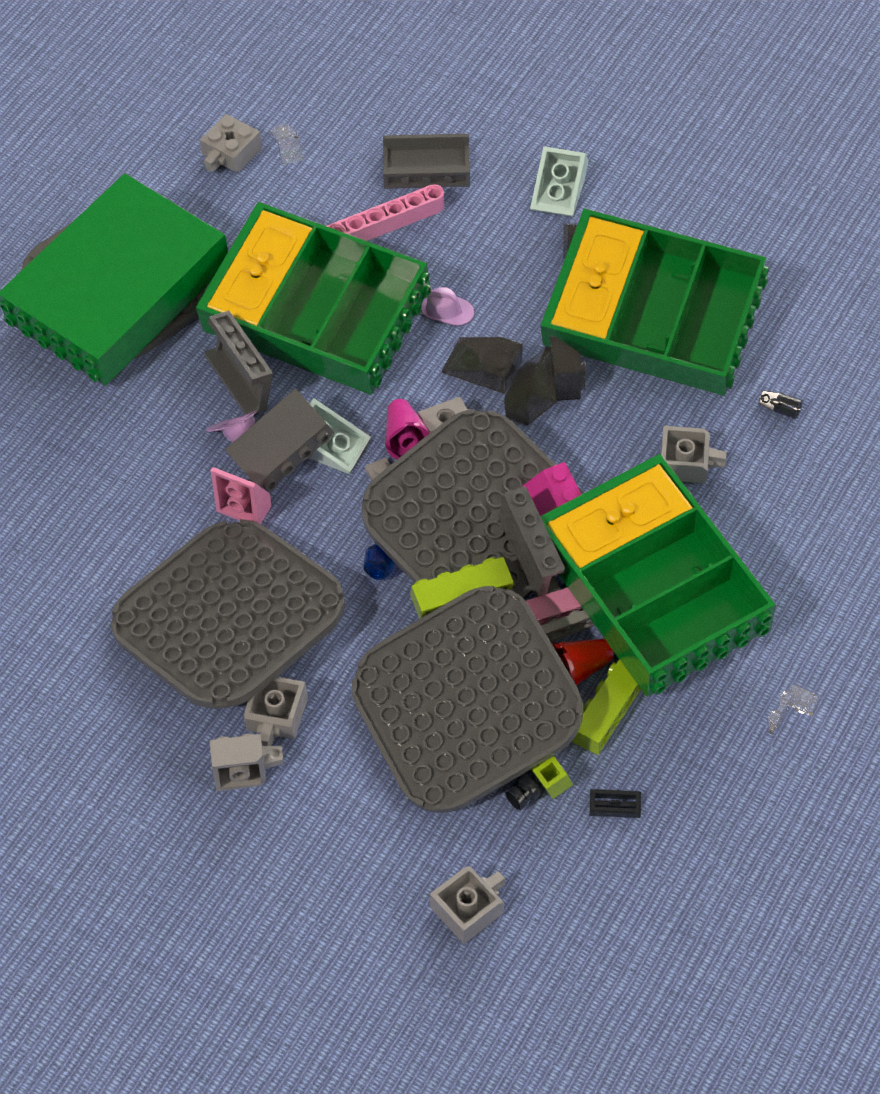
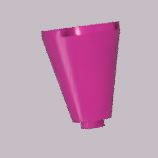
M405 399L393 400L387 408L385 446L391 457L399 459L430 434L429 429Z

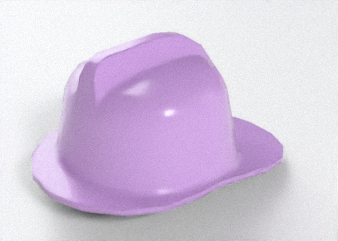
M447 287L431 290L428 298L422 303L421 310L427 318L450 325H465L474 316L473 306L468 301L456 297L455 293Z
M257 410L241 417L211 425L206 431L221 430L229 441L234 442L256 423L253 415L257 413Z

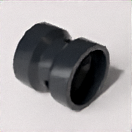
M526 775L518 780L516 786H510L505 790L506 798L519 811L527 806L529 800H535L541 794L536 783Z

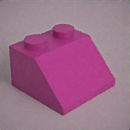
M565 462L541 471L523 485L527 488L540 516L582 495Z

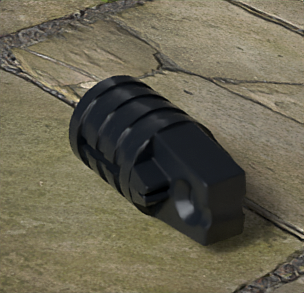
M763 390L758 403L775 413L797 419L803 400L781 392Z

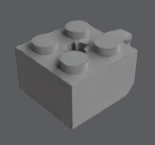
M225 114L200 139L201 153L206 156L204 160L205 169L210 172L216 170L220 165L235 172H240L262 150L260 131L228 114Z
M663 426L661 456L681 482L706 484L708 469L725 467L726 451L715 450L709 447L710 432L707 430Z
M277 677L258 694L248 700L244 714L247 731L261 734L262 746H271L275 736L290 739L296 738L308 700L305 682Z
M249 733L239 737H219L215 740H210L216 791L261 786L266 780L265 769L283 764L282 747L262 746L261 734L254 735Z
M470 866L464 867L430 893V908L459 940L465 944L504 914V902L499 898L498 891L505 886V877L498 871L487 879L485 877L481 878Z

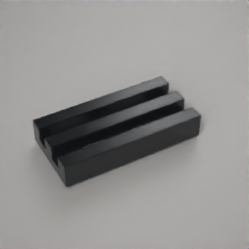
M590 789L589 816L640 818L641 791ZM595 798L636 800V802H625L620 800L603 801L595 800Z

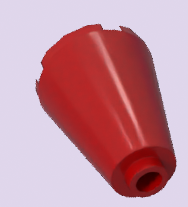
M604 638L552 644L576 686L610 663L615 654Z

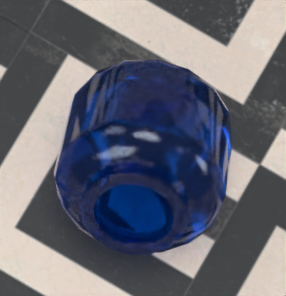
M377 544L369 546L364 555V572L375 580L385 579L393 573L395 562Z

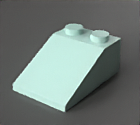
M543 146L530 210L573 217L589 160L586 153Z
M313 398L309 404L334 431V435L327 443L315 450L309 459L349 474L371 437Z

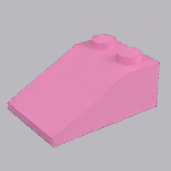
M213 467L211 469L216 511L239 521L240 519L250 520L261 524L271 508L270 493L253 482Z

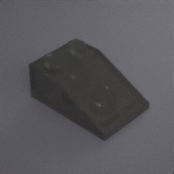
M460 337L445 363L442 373L505 394L522 362L523 344L503 337Z
M548 346L517 370L504 397L506 417L526 426L557 403L551 349Z

